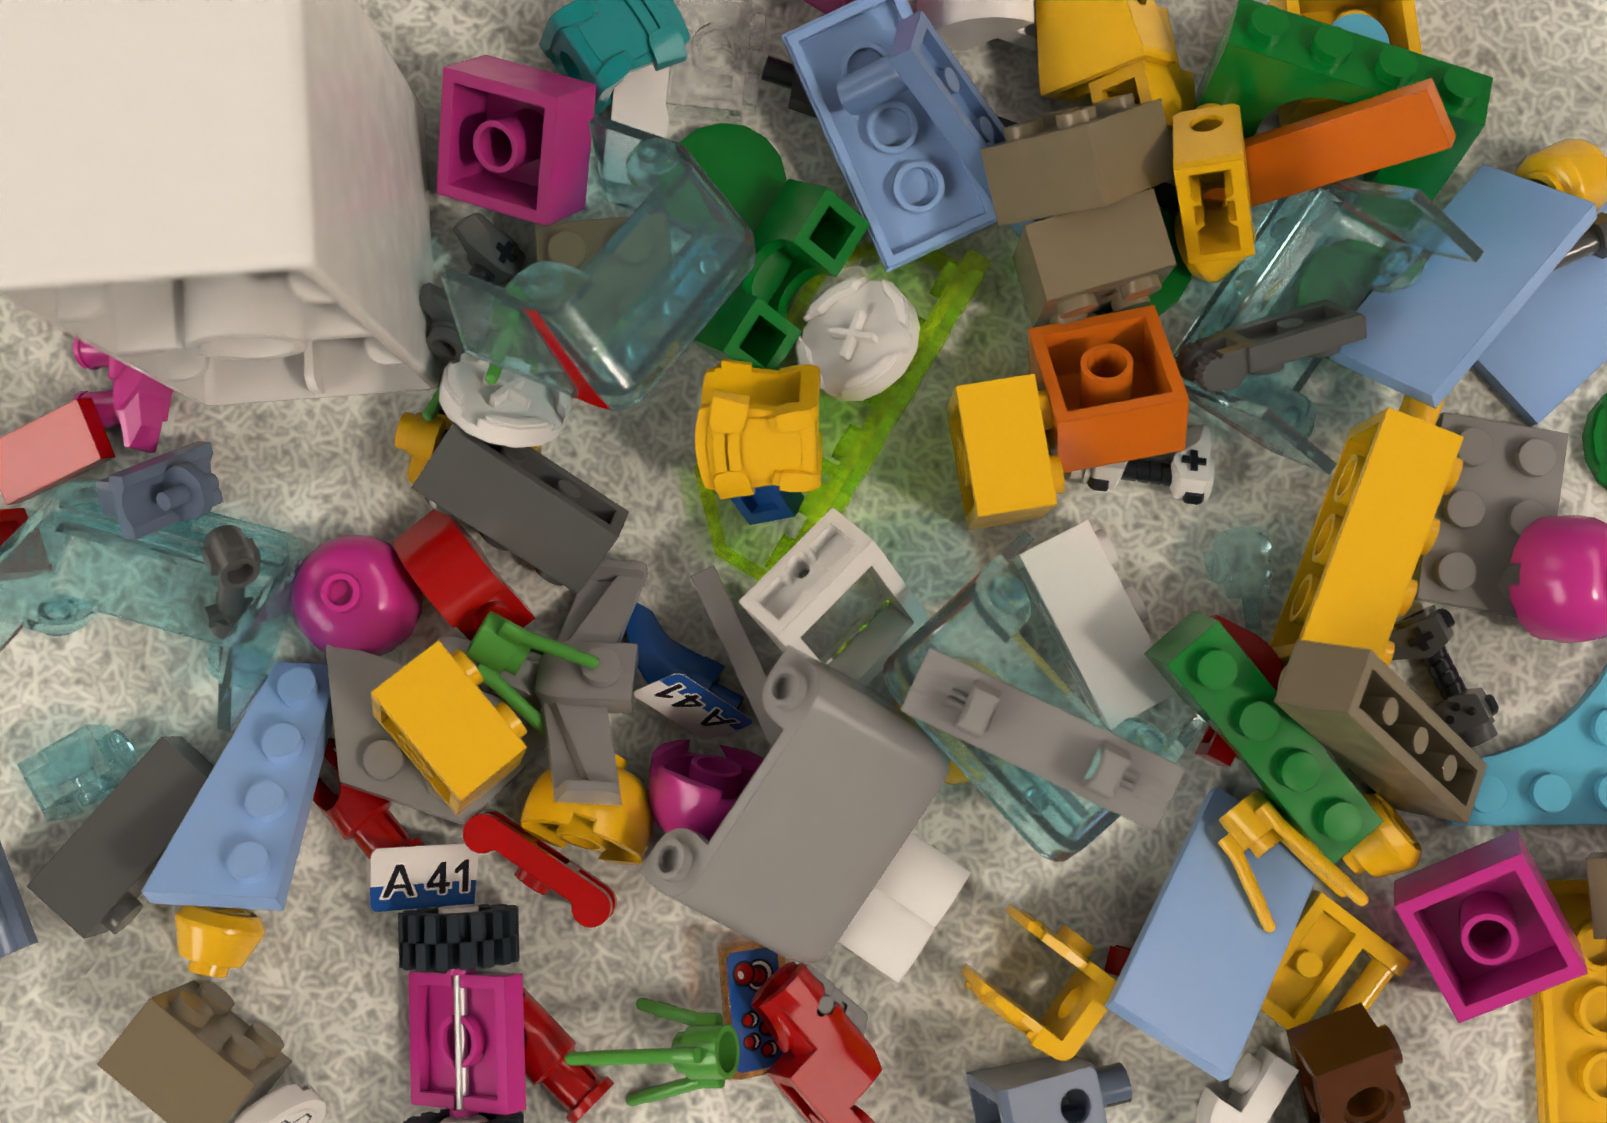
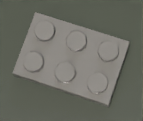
M1443 412L1439 415L1436 426L1464 436L1457 457L1463 459V468L1455 487L1448 495H1442L1434 518L1440 520V530L1431 550L1425 556L1420 555L1417 562L1414 580L1418 582V587L1414 600L1517 618L1510 600L1509 585H1520L1519 572L1521 563H1511L1513 549L1524 529L1538 518L1558 516L1569 433Z

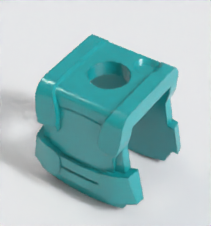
M575 0L557 10L548 19L539 46L545 56L551 60L560 75L596 84L595 117L612 104L614 88L629 73L653 64L655 71H659L667 67L672 68L675 64L686 61L687 52L685 45L690 40V34L673 0Z

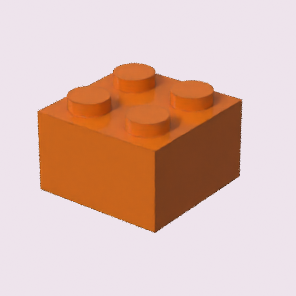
M1155 305L1087 317L1065 325L1055 323L1028 329L1029 374L1035 373L1038 391L1046 390L1052 410L1053 429L1045 430L1051 454H1058L1060 457L1063 473L1185 450L1189 397Z

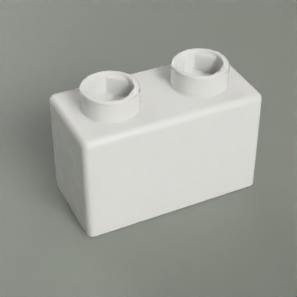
M0 0V297L201 405L219 406L434 389L439 385L438 356L428 348L426 343L429 335L428 329L433 319L421 308L419 303L422 285L428 282L434 284L424 111L418 98L357 0Z

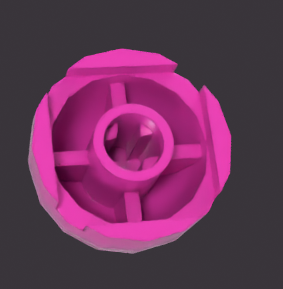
M1582 515L1538 518L1524 529L1513 549L1511 563H1521L1519 572L1520 585H1509L1510 600L1518 621L1531 636L1541 640H1553L1558 643L1570 644L1606 637L1607 523L1595 517Z
M343 535L321 543L302 560L292 581L291 608L298 628L314 646L326 652L325 648L329 644L336 648L362 650L381 657L392 652L399 644L401 645L412 635L422 614L423 592L403 566L393 545L371 535Z
M690 739L675 740L659 745L652 753L648 774V801L653 820L665 833L676 828H687L699 833L710 841L765 758L748 750L720 745L726 758L689 752Z

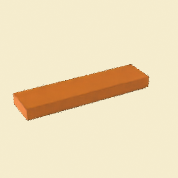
M1433 79L1420 81L1245 138L1251 207L1452 148L1456 134ZM1225 188L1209 190L1203 195V200H1226Z

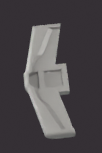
M603 559L580 592L576 594L556 639L560 643L596 656L599 659L597 668L591 669L547 653L539 660L535 693L542 706L554 802L622 806L608 713L633 714L634 691L639 661L638 644L620 642L648 577L647 564L642 561Z

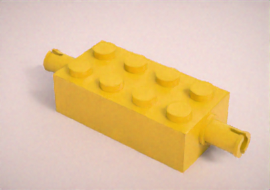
M1404 395L1399 411L1388 407L1350 429L1269 643L1284 667L1288 665L1297 640L1371 649L1389 667L1395 649L1394 642L1389 640L1397 616L1403 617L1408 612L1417 592L1418 582L1411 578L1420 555L1425 556L1428 554L1440 530V520L1434 518L1442 495H1448L1455 487L1463 468V459L1457 457L1464 436L1436 426L1445 398L1435 409Z

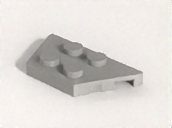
M329 644L325 648L339 780L343 786L465 826L471 817L478 815L505 786H508L547 747L546 738L539 734L505 700L481 691L493 706L503 701L517 715L527 730V733L521 737L527 749L520 765L456 816L373 716L371 692L405 665L362 650L336 648Z

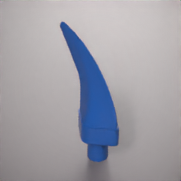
M636 603L626 627L628 643L638 644V669L647 684L649 685L672 674H683L739 710L744 697L718 683L725 666L707 656L703 657L672 640L662 629L653 611Z

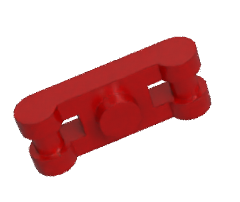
M489 811L471 817L466 822L463 829V840L471 851L488 853L495 850L518 866L514 875L523 884L545 896L552 889L572 903V915L580 925L587 928H595L602 925L614 913L617 906V897L607 884L544 841L524 831L519 824L497 811Z

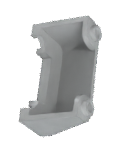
M788 645L769 673L763 687L762 700L764 709L770 718L784 729L710 841L690 829L676 828L666 833L657 842L639 869V872L658 891L779 955L801 963H815L824 959L832 951L944 784L949 773L950 757L947 747L937 736L909 715L900 711L899 707L878 691Z

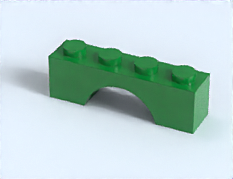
M1193 610L1144 653L1182 700L1200 715L1235 752L1256 778L1266 795L1265 797L1281 816L1333 864L1338 862L1384 822L1319 742L1274 702L1277 691L1218 620Z

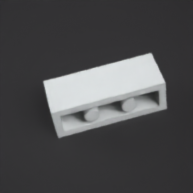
M1086 520L1019 554L1013 559L1019 574L1100 727L1110 729L1177 694L1144 654L1154 645L1142 623L1149 618L1148 612L1135 588L1131 585L1123 587L1112 566L1119 562L1118 555L1103 529L1100 528L1094 531L1089 520Z

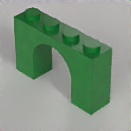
M1238 0L1195 92L1194 110L1206 103H1216L1219 105L1233 103L1239 105L1245 139L1255 135L1259 125L1271 111L1288 102L1306 98H1328L1353 104L1432 78L1456 134L1452 148L1365 173L1359 194L1361 199L1381 212L1418 223L1485 127L1493 77L1350 32L1337 26L1294 14L1275 6L1266 5L1254 0Z

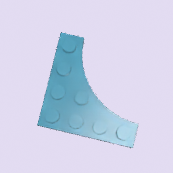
M1607 664L1594 685L1585 691L1576 704L1559 718L1556 724L1524 743L1493 754L1480 756L1488 765L1468 824L1446 820V825H1607Z

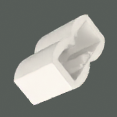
M911 832L838 942L899 983L959 894L971 872Z

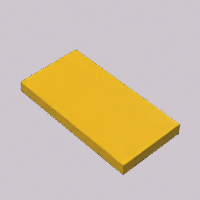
M1588 879L1545 880L1581 944L1588 974L1532 995L1538 1123H1607V939H1594Z

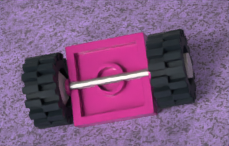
M507 904L451 905L399 912V968L410 971L408 972L411 1104L448 1108L441 1109L440 1113H421V1116H412L407 1118V1121H403V1123H524L522 1111L526 1110L523 973L475 971L476 967L491 968L494 965L504 966L511 964V962L519 961L518 906Z

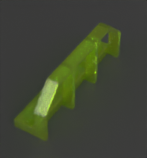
M873 243L856 246L842 270L879 261L880 259ZM970 248L961 262L954 260L939 250H935L917 259L940 272L929 293L936 297L938 301L926 320L917 315L920 325L917 352L905 373L896 382L885 388L883 392L864 400L873 409L861 429L850 423L831 455L840 464L836 465L823 457L822 475L830 479L828 484L821 480V486L818 489L807 493L798 510L807 519L795 539L785 533L783 534L765 564L766 568L770 570L832 507L842 515L844 514L911 400L914 399L919 391L923 380L975 293L977 294L982 286L991 264L989 259ZM821 274L808 280L786 315L787 320L802 331L801 333H803V329L807 324L803 317L829 275ZM696 463L694 471L716 557L754 580L759 581L768 571L728 548L714 490L705 488L698 464ZM810 569L803 570L799 578H804Z

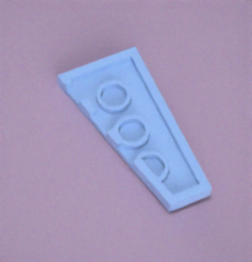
M275 662L141 892L149 903L284 911L333 723L327 664Z

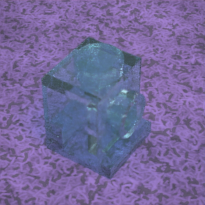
M86 724L21 761L17 766L46 820L55 821L71 819L82 813L77 800L84 807L106 798L118 785L115 779L132 769L131 765L137 761V756L132 744L120 730L115 729L112 731L109 725Z

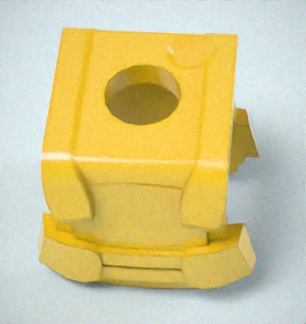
M722 358L721 364H716L715 367L706 369L695 431L697 464L705 488L714 489L721 500L754 495L756 487L770 485L779 486V491L809 492L821 486L823 438L819 432L821 379L818 366L810 364L793 365L780 368L779 371L753 368L752 362Z
M1009 904L1005 909L1009 916L1078 969L1041 1019L967 963L960 970L961 974L967 979L965 986L978 996V1001L1006 1022L1012 1024L1019 1031L1025 1033V1036L1030 1039V1045L1057 1060L1067 1061L1076 1055L1109 1010L1104 1006L1116 980L1088 959L1095 947L1064 923L1055 934L1024 909L1020 911L1012 904Z

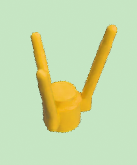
M1260 789L1244 798L1218 820L1228 834L1219 840L1217 844L1232 861L1253 910H1255L1265 932H1273L1276 925L1244 854L1248 849L1258 859L1282 842L1337 896H1348L1359 906H1365L1368 903V896L1291 826Z

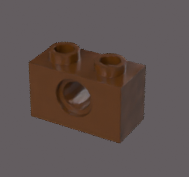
M1361 1003L1286 1030L1293 1065L1299 1070L1296 1079L1303 1111L1308 1123H1405L1403 1111L1409 1110L1411 1104L1407 1091L1396 1072V1066L1403 1063L1400 1047L1390 1028L1385 1024L1377 1027Z

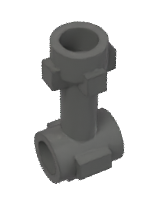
M222 525L211 530L204 539L203 560L211 576H218L216 604L204 607V619L208 627L211 628L213 635L217 638L235 641L248 635L251 629V619L257 618V605L253 597L245 598V587L253 583L259 576L261 554L253 538H245L240 528L234 525Z

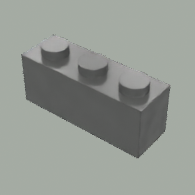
M455 423L449 428L411 487L422 494L427 503L438 512L449 516L455 515L478 530L482 538L491 546L499 550L511 551L533 565L536 572L549 583L558 586L564 585L576 594L580 592L619 538L629 514L628 510L533 448H513L491 444L465 433Z
M182 736L160 737L30 881L27 887L83 939L106 933L109 930L113 934H117L131 923L142 910L143 904L137 898L142 894L143 887L213 770L214 765Z

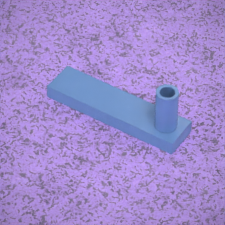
M920 10L899 22L890 54L838 80L837 93L847 112L857 115L910 89L992 201L980 149L1005 141L1003 128L1005 127L924 12ZM1047 218L1010 224V226L1020 238L1024 225Z

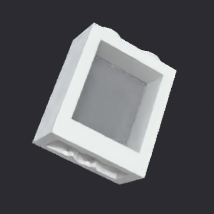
M833 507L738 601L782 652L790 645L865 685H868L932 620L875 541ZM895 651V653L886 662L887 658Z

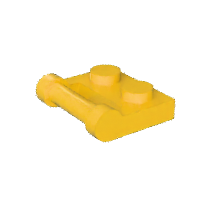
M1314 890L1304 906L1260 1010L1285 1030L1309 1022L1362 950L1371 960L1332 1013L1361 1003L1366 1011H1368L1393 976L1401 978L1412 962L1324 893Z

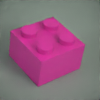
M489 55L444 66L436 194L544 226H548L585 209L596 84Z
M1517 829L1394 881V907L1458 1023L1588 974L1581 944Z

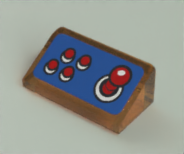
M753 940L719 943L718 961L724 1024L731 1025L735 1029L740 1047L737 1071L729 1081L767 1075L765 1072L783 1052L779 1049L761 1016L751 1006V1001L762 984L775 971L786 964L785 957Z

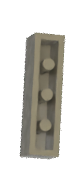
M1297 640L1288 665L1283 668L1280 674L1278 692L1274 702L1396 810L1468 824L1488 764L1371 649Z

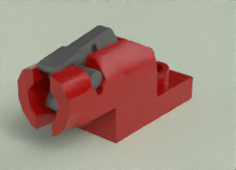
M794 961L786 963L762 984L751 1001V1006L761 1016L779 1049L783 1052L765 1073L808 1123H875L862 1109L853 1105L873 1084L882 1071L874 1048L864 1036L868 1014L812 965L804 963L797 965Z

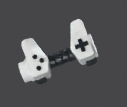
M1205 425L1187 428L1185 450L1176 452L1172 462L1141 458L1068 472V479L1080 480L1081 484H1088L1091 489L1104 492L1108 489H1117L1120 480L1138 481L1141 483L1150 482V484L1155 485L1162 484L1163 486L1170 487L1175 499L1183 500L1187 504H1201L1203 501H1207L1210 496L1215 474V462L1213 458H1210V429Z

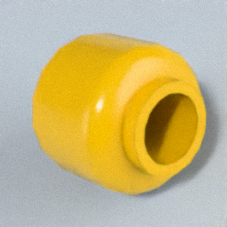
M1568 138L1556 142L1529 155L1516 169V176L1595 203L1596 212L1607 202V157L1596 145L1586 140Z

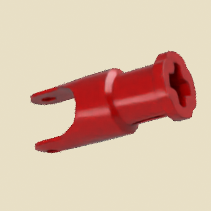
M328 738L324 757L337 772L340 793L339 795L334 794L322 779L318 777L313 801L345 840L353 839L369 860L373 851L378 848L425 846L419 837L412 838L390 812L391 801L340 784L337 752L333 750V748L336 749L335 739Z
M523 987L524 1029L527 1039H524L525 1077L533 1085L541 1083L568 1111L566 1119L570 1123H576L612 1087L614 1082L608 1076L601 1078L589 1065L570 1066L565 1063V1055L568 1052H576L574 1048L577 1042Z

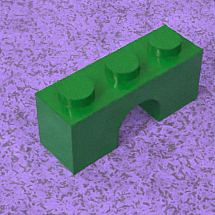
M788 179L749 240L750 244L747 243L687 338L720 362L722 358L752 362L753 368L778 370L802 332L787 320V310L792 298L804 283L817 275L826 274L837 278L870 226V223L828 187Z

